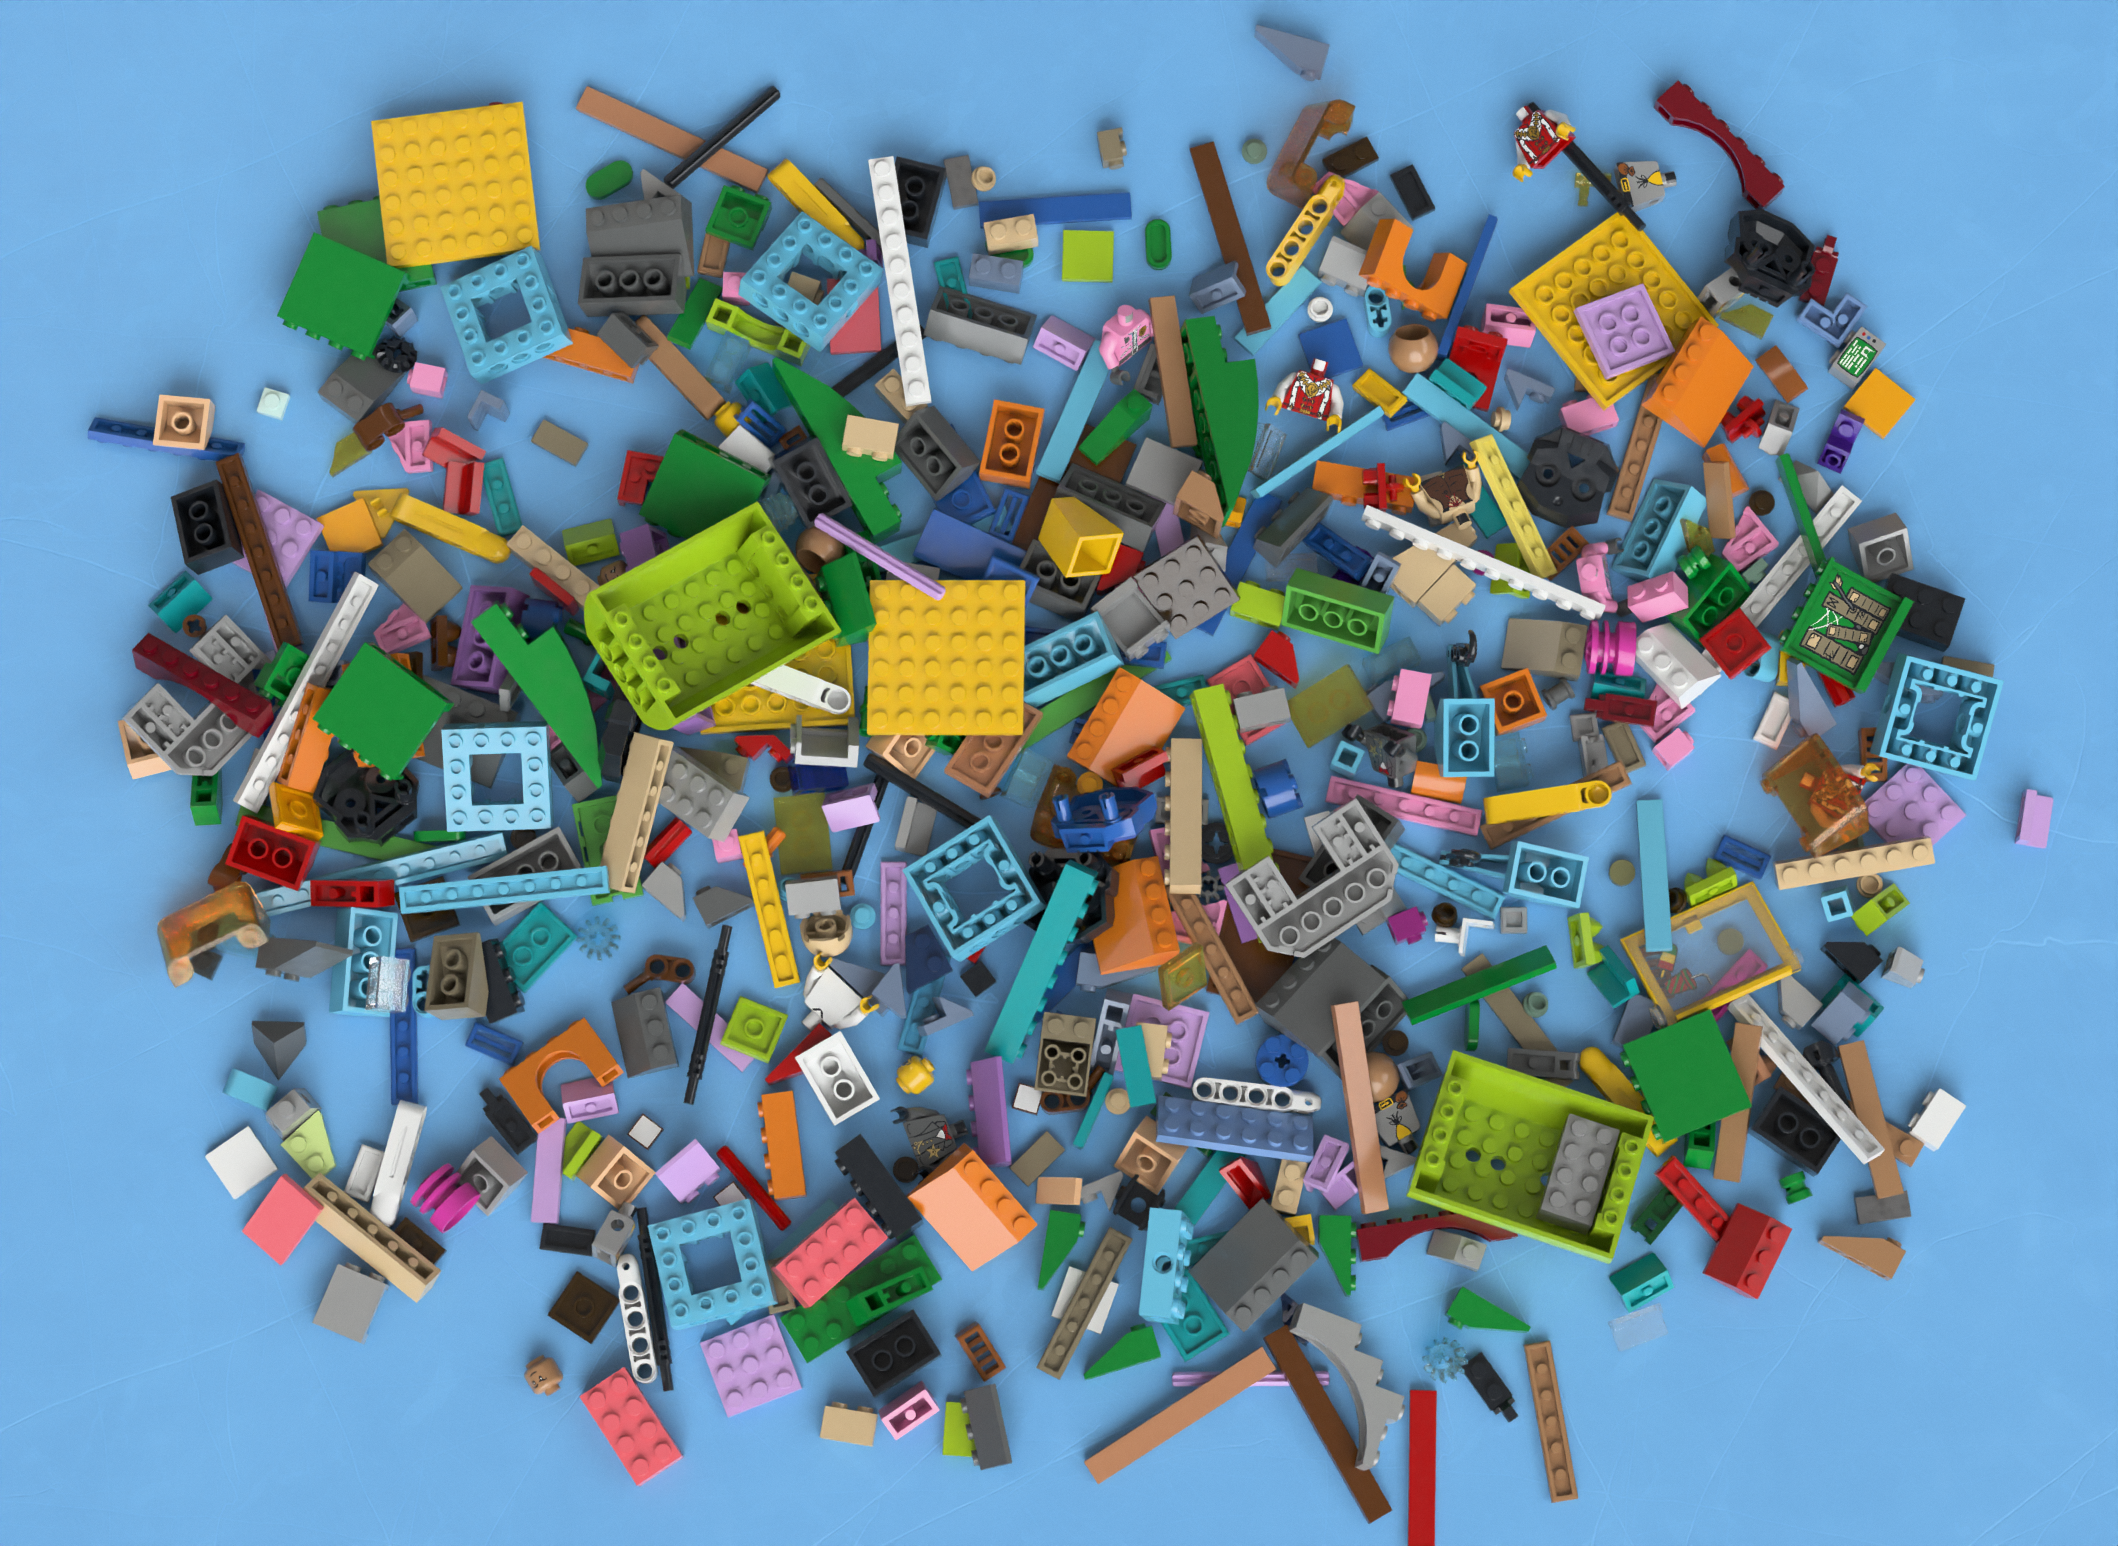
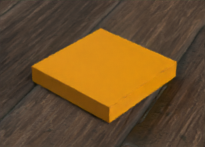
M1875 368L1844 405L1843 409L1864 418V425L1881 439H1884L1916 399Z
M364 498L316 518L324 526L322 534L329 551L368 553L384 546Z
M273 782L269 786L275 828L319 841L324 835L320 810L313 801L314 793L291 788L277 782Z

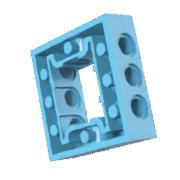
M802 211L743 276L740 281L738 295L818 352H821L879 286L883 268ZM801 253L811 259L815 266L819 265L831 273L835 280H840L818 306L783 282L784 276L788 271L799 264Z
M532 245L440 287L470 374L480 384L487 383L573 344L543 257ZM517 289H520L532 322L492 340L488 336L484 324L486 322L485 317L477 308L487 303L492 304L495 302V299L511 292L514 294L518 292Z
M1897 653L1870 753L1976 781L2004 681ZM1915 684L1963 697L1949 746L1906 735L1913 729L1915 723L1913 722L1916 706L1922 698V691Z
M547 721L445 724L441 731L447 832L552 828L554 812L550 734ZM521 753L524 800L517 801V798H511L510 801H491V799H485L484 802H472L475 790L474 784L471 781L472 754Z
M988 815L902 870L950 955L959 962L1047 908V904L998 820L991 815ZM985 858L987 863L993 866L1000 878L998 880L999 884L1010 894L1000 901H993L992 906L978 915L974 913L971 915V919L966 921L945 883Z
M744 1199L648 1225L668 1315L673 1329L678 1331L779 1304L770 1266L768 1265L755 1204L751 1199ZM730 1233L742 1282L694 1294V1286L689 1281L686 1263H688L687 1257L681 1251L680 1246L690 1243L697 1245L700 1244L699 1241L716 1236L723 1238L725 1237L724 1234Z
M1150 1207L1139 1315L1146 1321L1179 1324V1319H1184L1185 1303L1181 1299L1182 1292H1187L1188 1277L1184 1276L1185 1266L1190 1265L1191 1250H1187V1240H1192L1194 1224L1190 1222V1219L1181 1210ZM1167 1263H1171L1170 1268L1163 1271L1164 1266Z

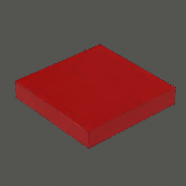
M534 567L529 573L534 585L552 600L558 601V604L563 606L574 617L579 611L575 598L539 568Z
M1740 607L1699 639L1730 680L1734 679L1772 648Z

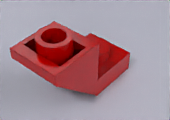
M775 735L737 736L734 739L737 745L735 750L742 757H750L753 761L768 747L770 748L768 753L777 762L783 760L788 764L794 758V755L790 754V749Z

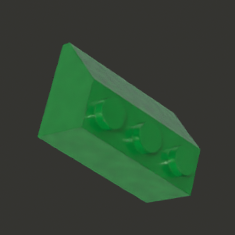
M853 552L822 566L817 577H815L816 589L818 592H821L823 603L842 630L838 635L831 638L835 640L836 647L866 642L869 632H872L877 624L857 553Z
M1711 553L1708 559L1712 566L1706 570L1701 569L1696 577L1691 580L1689 579L1685 583L1688 587L1689 608L1666 615L1677 629L1704 650L1706 648L1699 639L1741 607L1753 592L1731 562Z

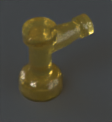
M1575 173L1574 188H1579L1578 206L1588 207L1589 188L1594 186L1585 176H1581V173ZM1603 173L1611 182V173Z

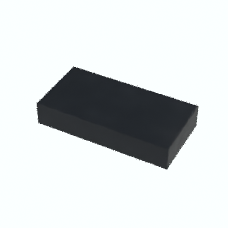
M1413 164L1390 175V179L1412 221L1435 211L1436 208Z
M543 1223L539 1249L592 1257V1243L596 1236V1230Z

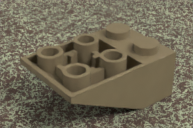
M1050 1012L1043 1013L1034 1090L1086 1097L1096 1018Z

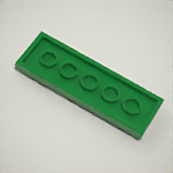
M914 1234L840 1280L811 1307L804 1308L800 1305L780 1319L808 1364L888 1314L885 1313L871 1321L856 1326L846 1302L857 1294L920 1266L923 1267L931 1286L940 1282L942 1278Z

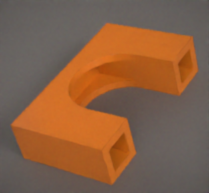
M1379 219L1358 275L1366 279L1368 285L1386 291V296L1404 302V307L1419 311L1426 320L1434 322L1436 319H1447L1468 263L1450 252L1434 253L1423 282L1417 288H1414L1407 281L1403 271V257L1413 229L1397 219Z
M585 1017L571 1023L566 1031L559 1036L550 1038L544 1047L528 1054L523 1062L507 1069L504 1075L499 1078L538 1134L560 1119L546 1100L542 1090L543 1078L548 1069L555 1063L566 1059H575L583 1062L602 1087H605L624 1073Z

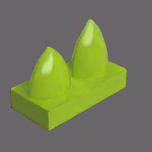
M1708 858L1706 862V879L1696 874L1687 873L1684 880V888L1689 906L1693 908L1738 887L1737 875L1732 866L1727 868L1721 862Z
M1589 912L1567 917L1574 969L1585 968L1603 961L1599 950L1605 946L1592 940L1601 931L1603 926L1596 919L1589 917Z

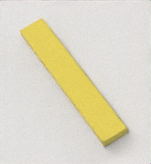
M1490 434L1470 442L1472 450L1474 449L1478 453L1477 461L1530 573L1542 579L1558 573L1493 435Z

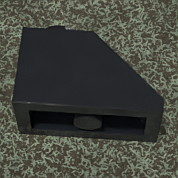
M1827 942L1820 948L1840 970L1858 985L1883 961L1879 957L1881 953L1873 945H1867L1865 942Z

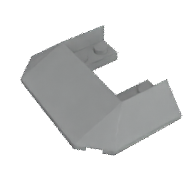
M224 615L199 637L200 640L189 651L202 664L271 702V700L258 694L256 686L253 685L255 681L252 669H262L266 662L271 664L272 661L227 615ZM159 683L155 684L137 703L132 705L122 718L177 775H215L253 736L239 728L210 701L192 718ZM275 698V705L272 707L273 714L280 708L277 705L279 701L277 698Z
M1357 798L1330 811V815L1311 826L1338 867L1337 870L1295 897L1268 855L1248 869H1242L1225 884L1268 951L1305 958L1391 901L1394 880L1399 864Z

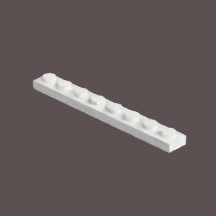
M1749 994L1729 1004L1727 1009L1739 1023L1763 1026L1760 1047L1863 1164L1868 1163L1883 1153L1885 1150L1883 1146Z

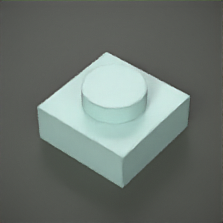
M265 387L257 408L258 414L283 420L290 400L289 394Z

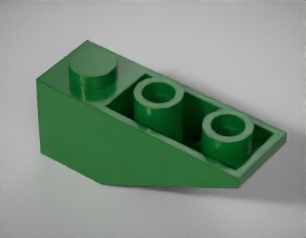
M1319 1215L1318 1244L1345 1297H1350L1351 1291L1356 1290V1275H1351V1264H1356V1248H1351V1238H1356V1222H1351V1216Z

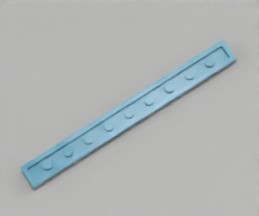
M503 831L308 878L305 879L299 891L280 885L251 892L249 898L255 919L257 920L310 907V880L394 879L395 886L496 861L509 853Z

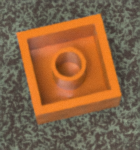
M1528 668L1479 686L1477 691L1479 698L1495 699L1494 735L1496 739L1543 722L1547 717Z

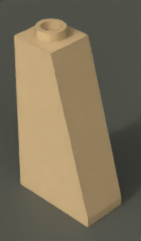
M1455 522L1435 533L1468 548H1471L1477 540L1476 531L1471 525L1466 529L1459 530ZM1412 546L1392 558L1401 563V566L1391 589L1414 608L1426 592L1453 564L1455 565L1458 562L1457 560L1452 558L1451 560H1445L1437 556L1436 551L1429 548L1422 550Z

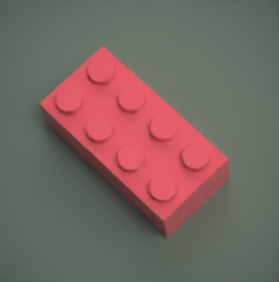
M855 1198L846 1201L773 1265L771 1270L804 1308H809L886 1241L888 1236Z
M621 1368L579 1396L637 1486L640 1487L684 1457L627 1368Z

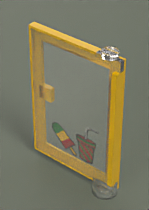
M1753 881L1670 917L1672 951L1646 952L1644 929L1620 939V944L1654 1003V1006L1649 1007V1013L1658 1030L1709 1009H1715L1801 970L1802 966L1800 964L1804 962L1798 948L1791 949Z

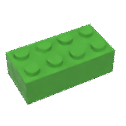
M1296 568L1286 586L1281 625L1379 654L1388 638L1394 596Z

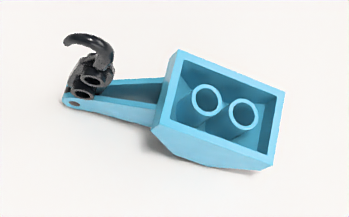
M1473 630L1468 631L1469 644L1456 643V645L1447 646L1448 698H1440L1434 723V749L1441 777H1494L1495 699L1477 698L1468 670L1470 663H1474L1477 655V639ZM1456 667L1462 698H1458Z
M1512 841L1509 855L1480 854L1469 849H1451V852L1441 851L1439 864L1505 880L1502 893L1514 898L1574 909L1580 908L1589 857L1525 842ZM1482 861L1508 864L1506 875L1474 867V863Z

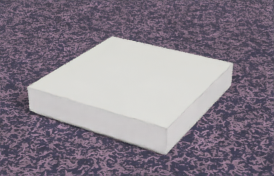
M249 1126L205 1156L235 1200L279 1170Z
M1069 1266L1051 1315L1052 1317L1062 1319L1086 1272ZM1110 1283L1087 1330L1098 1334L1102 1333L1119 1284Z

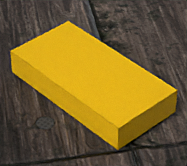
M1370 368L1352 385L1354 391L1373 406H1380L1384 414L1389 418L1407 402L1405 395Z

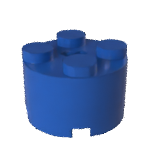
M526 598L524 604H529L528 610H523L521 624L530 634L529 638H527L528 641L532 640L553 623L557 627L558 623L562 622L564 607L559 606L558 601Z
M1286 759L1252 771L1253 780L1257 792L1260 794L1261 803L1268 819L1304 807L1299 793H1294L1298 786L1294 775H1288L1291 771Z
M1275 1035L1268 1038L1260 1046L1255 1059L1256 1072L1265 1085L1286 1088L1296 1086L1304 1078L1309 1064L1306 1049L1285 1035ZM1285 1057V1062L1289 1063V1065L1286 1064L1283 1068H1279V1063L1275 1062V1060Z

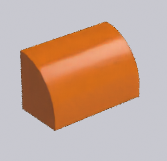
M1724 443L1705 450L1702 456L1704 462H1729L1732 498L1749 490L1746 481Z
M1417 761L1410 794L1461 804L1467 777H1441L1438 764Z

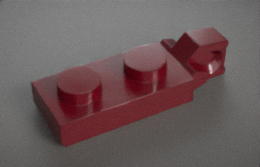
M1827 235L1823 247L1817 246L1813 252L1810 262L1815 267V273L1812 275L1811 287L1799 297V301L1808 303L1810 299H1813L1824 307L1838 262L1837 257L1839 253L1833 251L1837 237Z
M1606 693V695L1599 694V700L1585 698L1584 710L1597 712L1596 718L1605 721L1653 728L1658 701Z

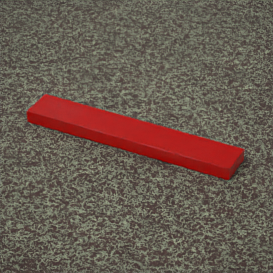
M1410 1390L1408 1546H1435L1437 1391Z

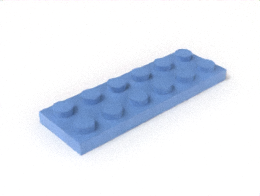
M1159 1095L1156 1112V1142L1311 1163L1313 1159V1117Z

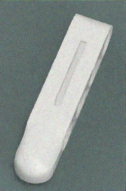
M785 665L751 683L757 687L833 714H844L851 706L850 694L844 688Z
M1204 1077L1196 1080L1192 1088V1096L1196 1101L1283 1113L1309 1114L1321 1109V1098L1319 1095L1308 1091L1291 1090L1286 1087ZM1208 1085L1211 1089V1094L1207 1097H1201L1197 1093L1198 1086ZM1233 1088L1237 1092V1097L1234 1100H1227L1223 1096L1224 1089ZM1252 1091H1259L1263 1095L1262 1102H1251L1249 1094ZM1279 1094H1284L1288 1097L1289 1104L1281 1107L1276 1104L1275 1097ZM1308 1101L1311 1103V1105L1308 1106L1305 1104V1102Z
M400 1100L396 1110L369 1211L388 1228L393 1226L397 1219L427 1112V1106Z
M632 1254L620 1255L617 1272L620 1284L619 1299L633 1376L637 1381L649 1384L657 1378L658 1367L645 1292L642 1287L640 1269L636 1257ZM629 1264L630 1268L625 1270V1265ZM630 1286H635L638 1289V1296L634 1300H627L625 1297V1291ZM635 1312H640L643 1316V1321L639 1326H632L629 1322L630 1316ZM644 1338L648 1343L647 1349L644 1352L638 1353L634 1349V1343L637 1339ZM649 1364L652 1368V1374L649 1378L642 1379L638 1374V1370L642 1365Z

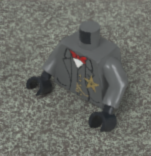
M1385 722L1368 730H1362L1359 725L1347 724L1342 731V735L1349 741L1353 742L1357 739L1358 742L1367 747L1373 770L1387 776L1389 787H1401L1404 784L1403 776L1414 772L1416 769L1418 756L1416 755L1415 734Z
M899 1106L890 1111L899 1114V1119L892 1121L893 1124L904 1122V1129L919 1165V1168L912 1175L920 1174L923 1180L957 1150L954 1139L968 1134L963 1120L948 1125L945 1115H940L937 1110L923 1107L905 1108Z

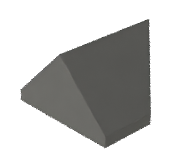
M252 1021L254 1044L279 1081L306 1045L305 1022Z

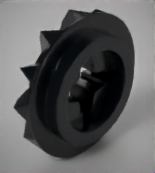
M393 335L390 339L384 338L380 345H378L376 358L384 369L395 373H402L410 370L415 365L417 351L414 349L413 343H408L404 337L398 339ZM396 349H400L401 354L394 360L393 353Z
M1210 823L1202 828V858L1206 862L1214 864L1227 862L1234 854L1226 825ZM1215 833H1217L1220 842L1228 843L1219 847L1218 854H1215L1213 846L1205 845V843L1213 842Z

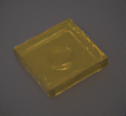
M1197 942L1158 967L1162 1005L1168 1011L1207 986L1203 946Z

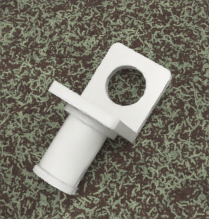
M1463 918L1460 929L1437 925L1435 942L1458 944L1460 956L1465 957L1469 926L1494 929L1495 924L1492 921Z

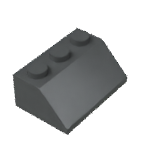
M935 406L915 411L897 434L896 454L935 501H939L966 481L981 463Z
M1308 487L1301 494L1297 491L1287 502L1289 506L1284 511L1279 509L1271 518L1273 523L1268 528L1263 526L1255 534L1256 542L1253 549L1276 568L1312 529L1322 521L1334 498L1329 494Z
M1035 539L1032 540L1020 565V568L1040 577L1029 601L1030 603L1075 622L1085 617L1102 574L1065 578L1041 542Z
M660 987L633 993L611 1002L628 1079L679 1067L664 996Z
M996 1384L964 1391L965 1397L960 1398L963 1414L968 1413L970 1423L965 1425L968 1439H974L976 1450H971L974 1466L979 1465L980 1470H986L1012 1464Z

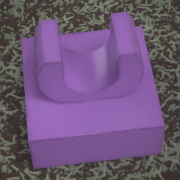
M876 239L866 240L867 250L860 249L858 251L883 268V255L876 243Z

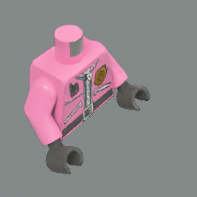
M1130 305L1120 306L1117 314L1104 324L1102 340L1099 346L1100 355L1108 370H1112L1110 381L1115 385H1123L1122 381H1130L1129 372L1120 370L1119 367L1152 341L1154 336L1151 316L1142 309H1135Z
M1618 537L1606 540L1605 542L1585 545L1582 548L1581 558L1576 559L1582 596L1606 605L1604 609L1606 613L1616 612L1619 617L1633 613L1627 606L1628 598L1618 603L1614 601L1606 554L1613 555L1624 551V549L1619 550L1617 547V541L1622 539Z

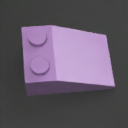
M694 1139L655 1174L681 1204L685 1201L689 1204L699 1196L698 1190L706 1184L709 1187L720 1177L718 1173L721 1169L700 1143Z

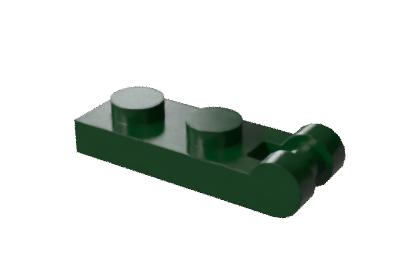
M1664 1186L1630 1229L1635 1233L1639 1232L1645 1237L1644 1241L1651 1245L1682 1208V1204ZM1648 1218L1657 1224L1653 1230L1644 1224Z

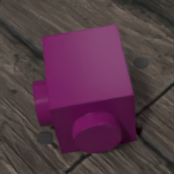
M1417 907L1388 917L1386 920L1395 945L1406 941L1410 945L1422 940L1421 935L1425 934V926H1428L1424 912H1418Z

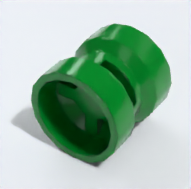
M1698 544L1691 548V552L1687 555L1682 554L1676 558L1690 580L1696 577L1701 569L1706 570L1712 566L1710 560Z
M1803 1171L1778 1180L1781 1188L1786 1189L1785 1198L1788 1205L1813 1196L1810 1188L1806 1187L1804 1182L1806 1177Z

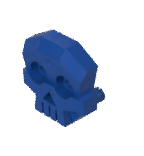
M1139 787L1103 788L1091 793L1074 796L1070 803L1067 794H1060L1052 798L1056 815L1050 822L1055 838L1062 839L1067 853L1087 852L1088 850L1089 852H1096L1097 850L1098 852L1109 851L1115 842L1135 838L1142 832L1144 824L1153 819L1157 803L1153 792Z

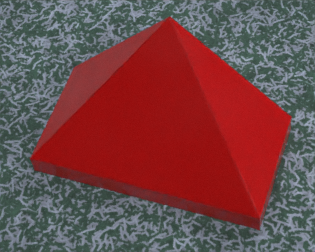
M1240 1156L1219 1169L1221 1175L1249 1210L1262 1197L1265 1200L1271 1197L1258 1162Z

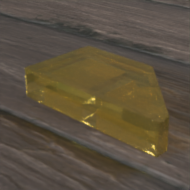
M1750 304L1730 312H1723L1719 319L1762 339L1774 315Z
M353 432L336 443L332 467L329 473L332 477H335L371 454L372 451H365Z
M1683 518L1680 520L1688 553L1697 544L1706 556L1715 552L1708 528Z

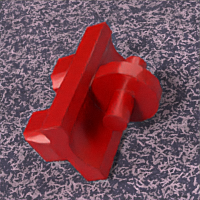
M1745 395L1736 404L1737 409L1741 412L1738 416L1735 417L1729 411L1725 413L1720 425L1731 444L1741 436L1746 439L1751 434L1756 438L1762 435L1760 426L1765 423L1762 418L1766 413L1762 407L1764 403L1759 398L1754 401Z
M1377 463L1376 468L1364 469L1362 471L1363 485H1376L1377 493L1363 494L1364 509L1369 505L1386 513V493H1389L1390 501L1394 502L1397 501V493L1404 491V485L1396 483V475H1389V484H1386L1385 463Z

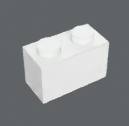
M1941 1088L1934 1093L1930 1091L1922 1102L1925 1106L1921 1114L1916 1112L1908 1123L1911 1129L1907 1134L1924 1143V1146L1933 1152L1939 1149L1966 1107L1965 1104Z

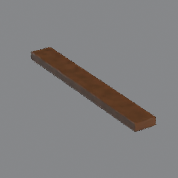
M1214 141L1189 148L1224 264L1233 261L1238 263L1236 276L1246 289L1245 296L1236 300L1246 335L1249 336L1270 330L1269 317Z
M236 453L215 463L277 650L280 649L283 641L298 647L303 645L304 641L242 454Z
M1286 1324L1265 1336L1263 1340L1367 1523L1370 1524L1391 1512L1392 1508L1369 1469L1363 1471L1355 1468L1358 1449L1293 1334L1289 1331L1288 1325Z

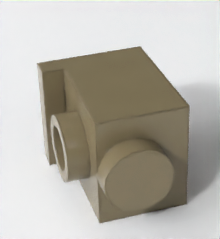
M1122 127L1097 132V143L1103 168L1109 167L1111 170L1122 168L1124 166L1123 156L1127 155Z

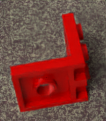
M1464 325L1457 328L1449 359L1487 387L1473 409L1488 412L1508 339L1503 338V335L1497 332H1488L1487 334L1479 332L1478 328L1474 326Z

